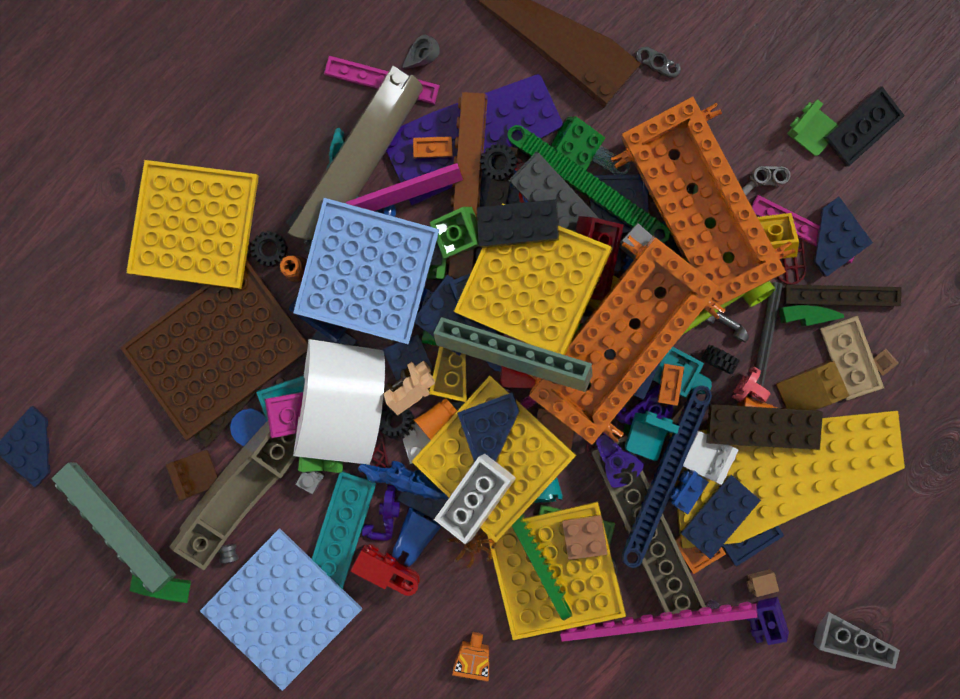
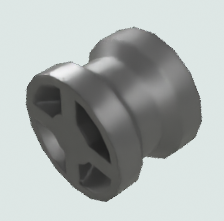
M236 544L221 546L218 551L220 553L219 563H228L239 559L235 551L237 548Z

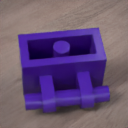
M778 597L759 600L757 618L747 619L750 621L752 628L750 631L752 636L755 637L756 643L764 641L763 635H765L768 645L787 642L789 631ZM757 619H760L762 627L759 626Z

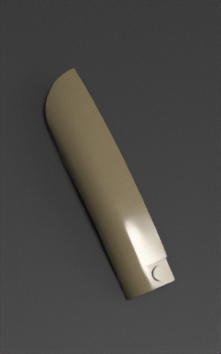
M395 66L391 67L287 234L299 239L312 240L324 198L345 204L347 201L357 198L423 91V86L412 74L409 77Z
M267 421L215 480L179 528L181 530L169 547L183 558L205 570L240 521L279 478H282L297 457L293 456L296 434L271 438Z

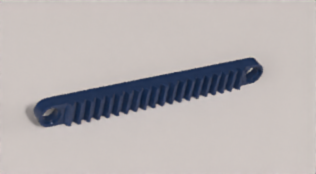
M706 386L694 387L684 404L681 416H679L678 423L676 424L680 426L678 433H672V437L669 439V444L666 446V451L663 453V458L660 460V465L657 467V472L654 474V479L651 481V486L648 488V493L645 495V500L626 540L621 558L628 567H638L643 561L711 401L712 394ZM699 390H703L706 394L703 401H699L696 398V393ZM630 552L637 554V560L633 563H629L627 560V555Z

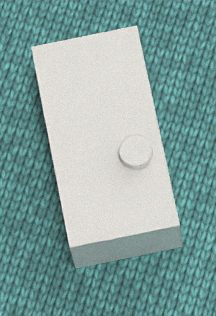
M486 454L479 456L434 520L464 544L468 543L473 539L516 477Z

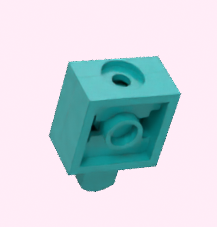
M674 347L661 360L652 380L660 384L663 364L684 367L679 396L686 398L689 391L696 386H706L710 390L712 387L711 380L699 373L704 363ZM703 390L697 391L698 394H705Z

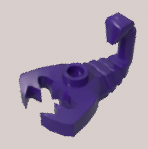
M660 384L647 392L645 398L633 409L626 412V408L623 407L615 416V419L621 423L632 425L635 413L645 414L646 411L657 414L656 418L658 419L662 417L671 419L673 405L669 404L667 408L662 405L661 408L660 403L657 402Z
M602 432L597 438L596 444L600 456L606 464L605 471L611 487H623L627 485L620 482L623 477L614 478V474L621 473L622 468L627 469L630 463H634L635 466L631 472L637 471L638 477L644 463L633 454L623 451L617 443L613 442L610 437Z
M387 484L384 503H380L379 515H383L386 533L372 532L371 530H373L374 525L365 524L362 528V536L366 535L370 540L388 541L392 538L394 518H399L400 502H395V486Z

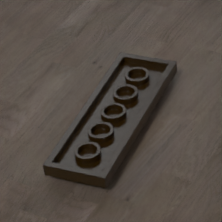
M709 404L706 443L820 450L823 411Z

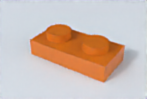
M452 137L413 138L414 159L452 157Z
M663 364L657 402L678 406L684 367Z

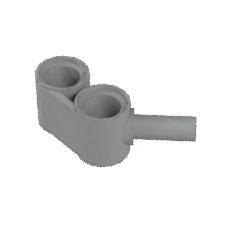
M758 167L751 172L750 181L742 190L747 195L754 187L762 185L781 186L789 181L790 171L786 167ZM757 172H761L764 175L763 181L758 180ZM777 172H779V173L782 174V176H783V180H782V181L777 180V178H776V173H777Z

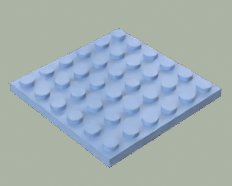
M324 198L293 313L409 344L440 229Z
M279 528L200 612L283 691L362 610V607Z

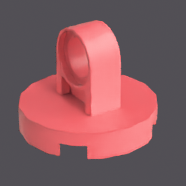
M752 366L748 370L751 373L748 376L744 375L733 391L735 394L732 395V398L740 402L749 394L765 403L771 393L756 383L761 370Z

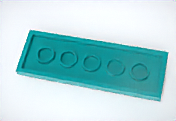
M344 471L339 473L312 556V560L341 589L344 587L377 482L371 483L365 478Z

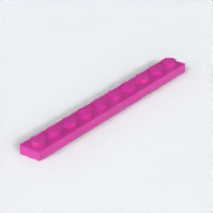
M743 602L739 606L732 607L727 604L716 609L703 607L699 611L692 612L691 610H682L676 614L664 612L660 616L648 614L637 619L625 617L621 621L608 620L602 623L562 630L560 635L563 642L757 618L756 603Z

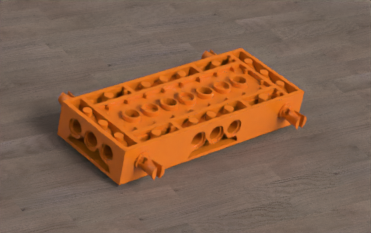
M691 97L622 134V142L626 147V151L611 157V161L620 160L614 165L616 169L630 161L634 163L684 260L720 287L712 300L721 306L785 273L786 271L780 259L795 253V249L784 251L792 244L790 241L776 249L773 248L707 123L708 120L722 114L721 109L712 112L717 108L718 104L714 103L701 111L694 97ZM677 150L680 157L677 160L670 159V151ZM690 184L696 185L698 188L697 193L689 194L687 186ZM708 218H712L716 222V226L712 229L705 226V220ZM729 252L734 256L732 263L724 262V253Z
M631 235L627 238L634 246L623 242L622 246L636 255L635 260L576 332L566 351V356L592 363L591 387L586 392L530 375L536 380V384L530 390L529 396L592 445L602 432L614 440L615 443L618 442V438L614 433L620 437L623 436L624 433L613 426L611 421L700 312L705 309L717 320L720 316L714 309L722 313L725 312L724 308L712 300L720 287L655 236L644 246L632 238ZM657 287H664L666 290L665 295L661 298L656 297L654 294ZM633 318H638L641 321L640 326L636 329L629 326V322ZM613 349L616 352L613 359L605 358L604 353L606 350Z

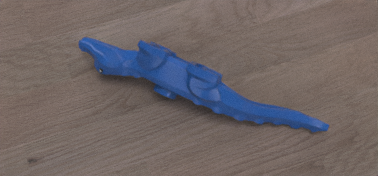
M392 461L391 468H380L367 464H361L358 467V470L363 472L371 483L391 484L398 491H407L414 495H421L424 498H433L435 500L449 499L435 484L428 481V477L421 470L413 472L406 469L405 465L398 461Z

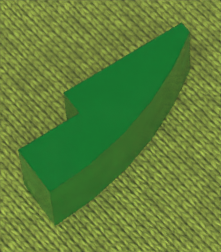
M798 305L778 308L781 323L800 320L801 326H809L844 318V314L818 306Z
M132 575L130 591L159 599L187 603L191 580L172 578L160 591L152 593L143 587V582L139 577Z

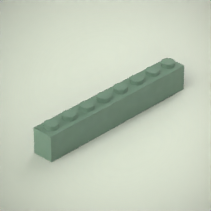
M441 317L433 333L437 346L586 392L592 378V363Z
M68 462L52 478L56 483L55 487L60 492L65 493L68 497V502L80 510L82 518L88 520L93 525L92 529L97 534L103 536L106 545L118 553L117 557L119 560L131 568L130 572L135 577L141 579L143 587L147 591L152 593L160 591L176 576L174 571L77 463Z

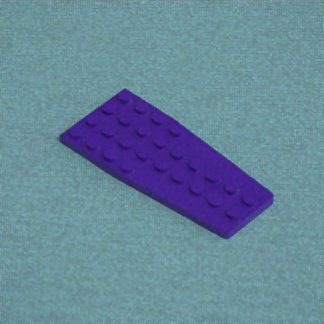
M539 74L485 93L488 96L484 153L487 147L490 148V145L493 144L514 147L508 141V131L512 126L520 125L541 139L562 127L563 122ZM458 103L431 112L400 127L386 151L401 182L454 164V157L458 154V148H455L456 136L459 137V129H457L456 123L457 117H460L461 109H458ZM514 131L511 135L515 141H519L523 137L520 131ZM452 137V157L414 159L413 138ZM450 184L410 198L409 201L414 206L454 187Z

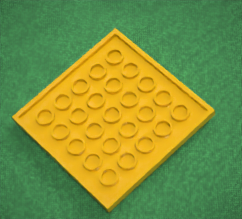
M144 160L126 273L242 289L259 176L252 173Z
M558 226V241L482 248L454 312L524 343L565 355L612 247Z
M491 376L482 383L411 461L449 498L474 464V459L457 413L509 394ZM517 400L520 412L497 459V463L514 475L516 479L480 527L495 543L577 456Z
M598 502L523 519V521L529 522L526 527L532 528L530 534L536 535L534 542L540 543L538 549L544 550L541 555L547 556L545 562L551 564L549 570L555 571L553 577H558L556 583L562 584L560 590L566 592L564 598L572 612V617L564 621L554 607L513 527L511 526L496 543L488 536L513 640L626 617L604 523L603 528L608 554L568 559L562 521L601 515Z

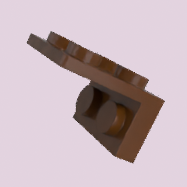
M208 450L166 464L179 501L208 490L218 478Z

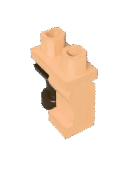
M425 361L418 365H415L413 362L407 365L408 368L402 369L401 378L393 385L388 383L384 386L385 393L383 394L386 404L397 415L418 402L423 396L426 397L430 394L428 388L435 384V380L431 376V369Z

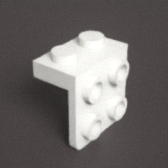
M697 431L683 467L694 470L699 475L722 485L735 460L738 449L725 444L706 443L707 434Z

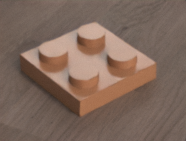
M601 515L562 521L569 560L608 554Z

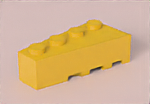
M440 346L433 373L435 384L430 387L429 393L466 402V354L461 353L458 356L450 349Z

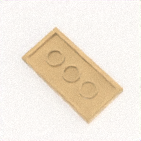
M858 316L820 328L831 361L835 362L850 395L845 398L846 401L884 388Z

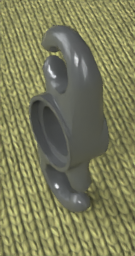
M649 47L638 49L636 53L637 60L641 61V53L646 51L649 56L643 60V64L649 65L653 71L668 78L677 77L680 74L681 67L678 63L675 64L676 71L674 73L668 71L669 66L674 65V61L668 60L665 54ZM659 57L663 60L664 64L662 67H656L653 60Z

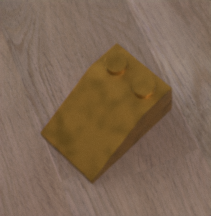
M825 361L775 384L787 409L817 410L850 396L834 361Z

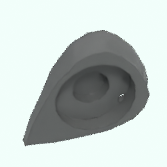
M426 34L418 37L412 45L402 68L409 69L433 62L438 57L440 51L436 39Z

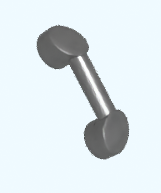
M717 312L720 316L718 321L735 330L732 336L746 343L749 335L745 328L736 321ZM711 316L705 321L713 324L716 318Z

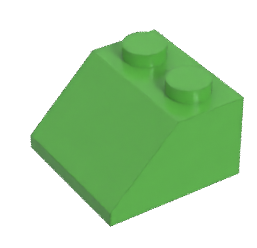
M461 207L429 222L431 227L440 229L437 243L444 259L479 246L478 221L472 207Z

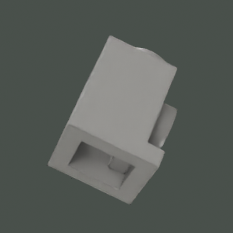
M319 471L302 472L295 485L313 494L325 475Z

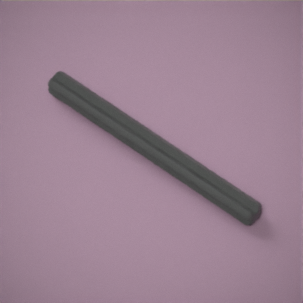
M772 282L776 290L768 298L755 366L761 370L756 383L762 387L764 385L782 284L779 282Z

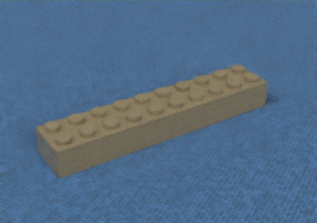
M623 434L622 437H617V444L623 451H626L627 436ZM597 446L589 451L629 535L650 485L643 470L638 477L637 471L631 472L635 464L630 463L627 469L622 468L621 473L614 474V478L623 477L620 482L627 485L617 488L611 487L605 471L606 464L602 460ZM662 514L643 558V568L664 612L676 614L682 610L699 611V609L706 606Z

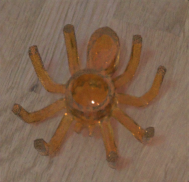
M477 532L473 539L466 544L458 538L447 539L448 543L457 542L464 546L461 553L455 558V562H458L465 552L469 551L471 559L470 563L466 566L467 569L473 565L474 554H477V551L480 553V549L488 553L487 561H490L492 558L491 551L481 544L492 543L491 547L494 549L496 543L492 539L481 540L486 535L485 532L479 536Z

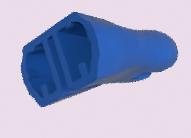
M411 507L408 509L392 552V556L396 561L401 556L402 551L409 553L404 562V565L410 567L417 560L441 528V525L429 516L424 518L425 514Z

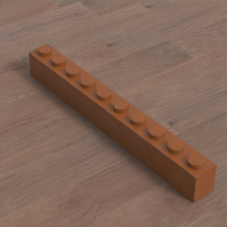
M462 92V97L458 99V109H461L460 117H457L456 123L457 129H459V137L456 136L455 148H458V154L454 157V164H458L463 180L452 184V187H455V195L451 196V207H454L453 211L461 207H472L477 218L482 181V163H480V159H482L481 155L484 153L488 96L485 93ZM476 248L447 258L449 272H446V276L448 274L455 280L471 273L476 259H474Z

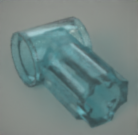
M601 145L592 159L593 162L612 172L613 175H626L630 170V162L624 164V172L618 171L614 165L620 160L612 162L611 157L616 156V154Z

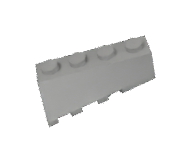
M827 612L818 624L813 645L819 650L893 669L896 668L900 652L892 644L878 639L830 612Z

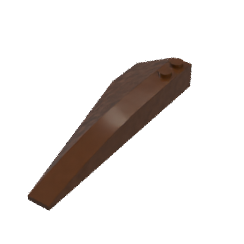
M475 0L603 108L607 106L641 65L639 61L612 39L532 0Z

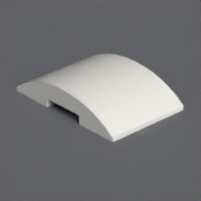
M309 339L304 370L305 384L301 414L298 417L293 456L370 465L378 436L385 381L384 351Z

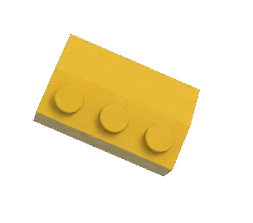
M792 213L757 217L773 248L776 249L790 241L792 244L784 251L795 249V253L784 258L797 257L799 240Z

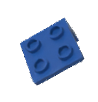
M688 469L687 471L684 470L679 476L678 480L680 482L676 488H673L668 500L669 503L686 514H689L709 483L699 476L696 471Z

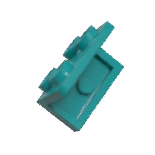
M646 411L645 414L635 413L625 444V450L656 461L659 458L666 433L677 434L680 426L672 424L673 420L665 417L658 419L656 418L657 414Z

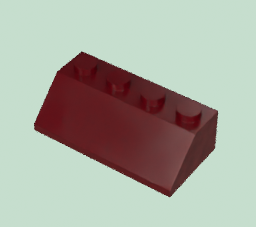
M578 216L576 233L612 247L590 298L602 301L611 290L624 225L594 217Z

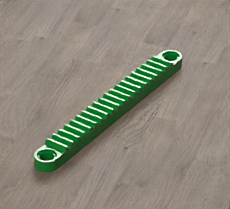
M520 125L512 126L509 129L508 141L511 145L529 157L538 152L566 183L631 228L639 223L652 236H654L657 229H661L664 231L665 237L660 241L665 243L669 239L670 231L664 224L642 208H639L629 199H626L623 195H620L610 186H607L599 178L594 177L586 169L581 168L573 160L568 159L560 151L555 150L547 142L542 141L534 133L529 132ZM520 131L523 137L521 140L515 141L511 136L512 133Z
M522 514L512 527L554 607L564 621L572 617V612L564 598L566 592L560 590L562 584L556 583L558 577H553L555 571L549 570L551 564L545 562L547 556L541 555L544 550L538 549L540 543L534 542L536 535L530 534L532 528L526 527L529 522L523 521L525 515Z

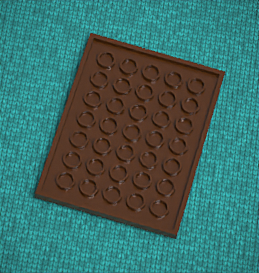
M246 259L242 289L205 284L120 348L182 436L188 441L306 354L308 342Z

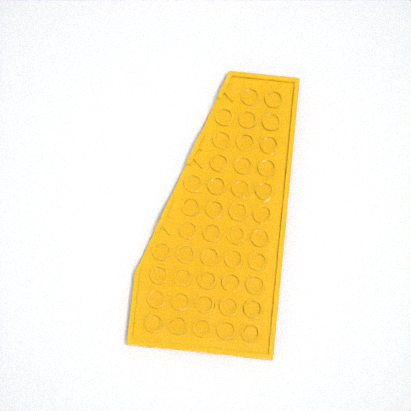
M898 411L823 418L820 450L730 445L738 449V452L726 478L732 475L761 501L724 544L745 541L904 469ZM706 429V430H698V431H701V432L707 434V429ZM682 467L679 476L684 470L687 471L688 469ZM699 475L709 483L689 514L677 508L679 533L721 484ZM677 478V481H676V483H675V485H674L675 488L677 487V485H678L679 482H680V481L678 480V478ZM680 534L682 548L696 547Z

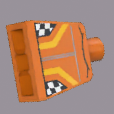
M473 632L470 642L462 641L453 666L452 675L489 681V646L482 644L483 634Z

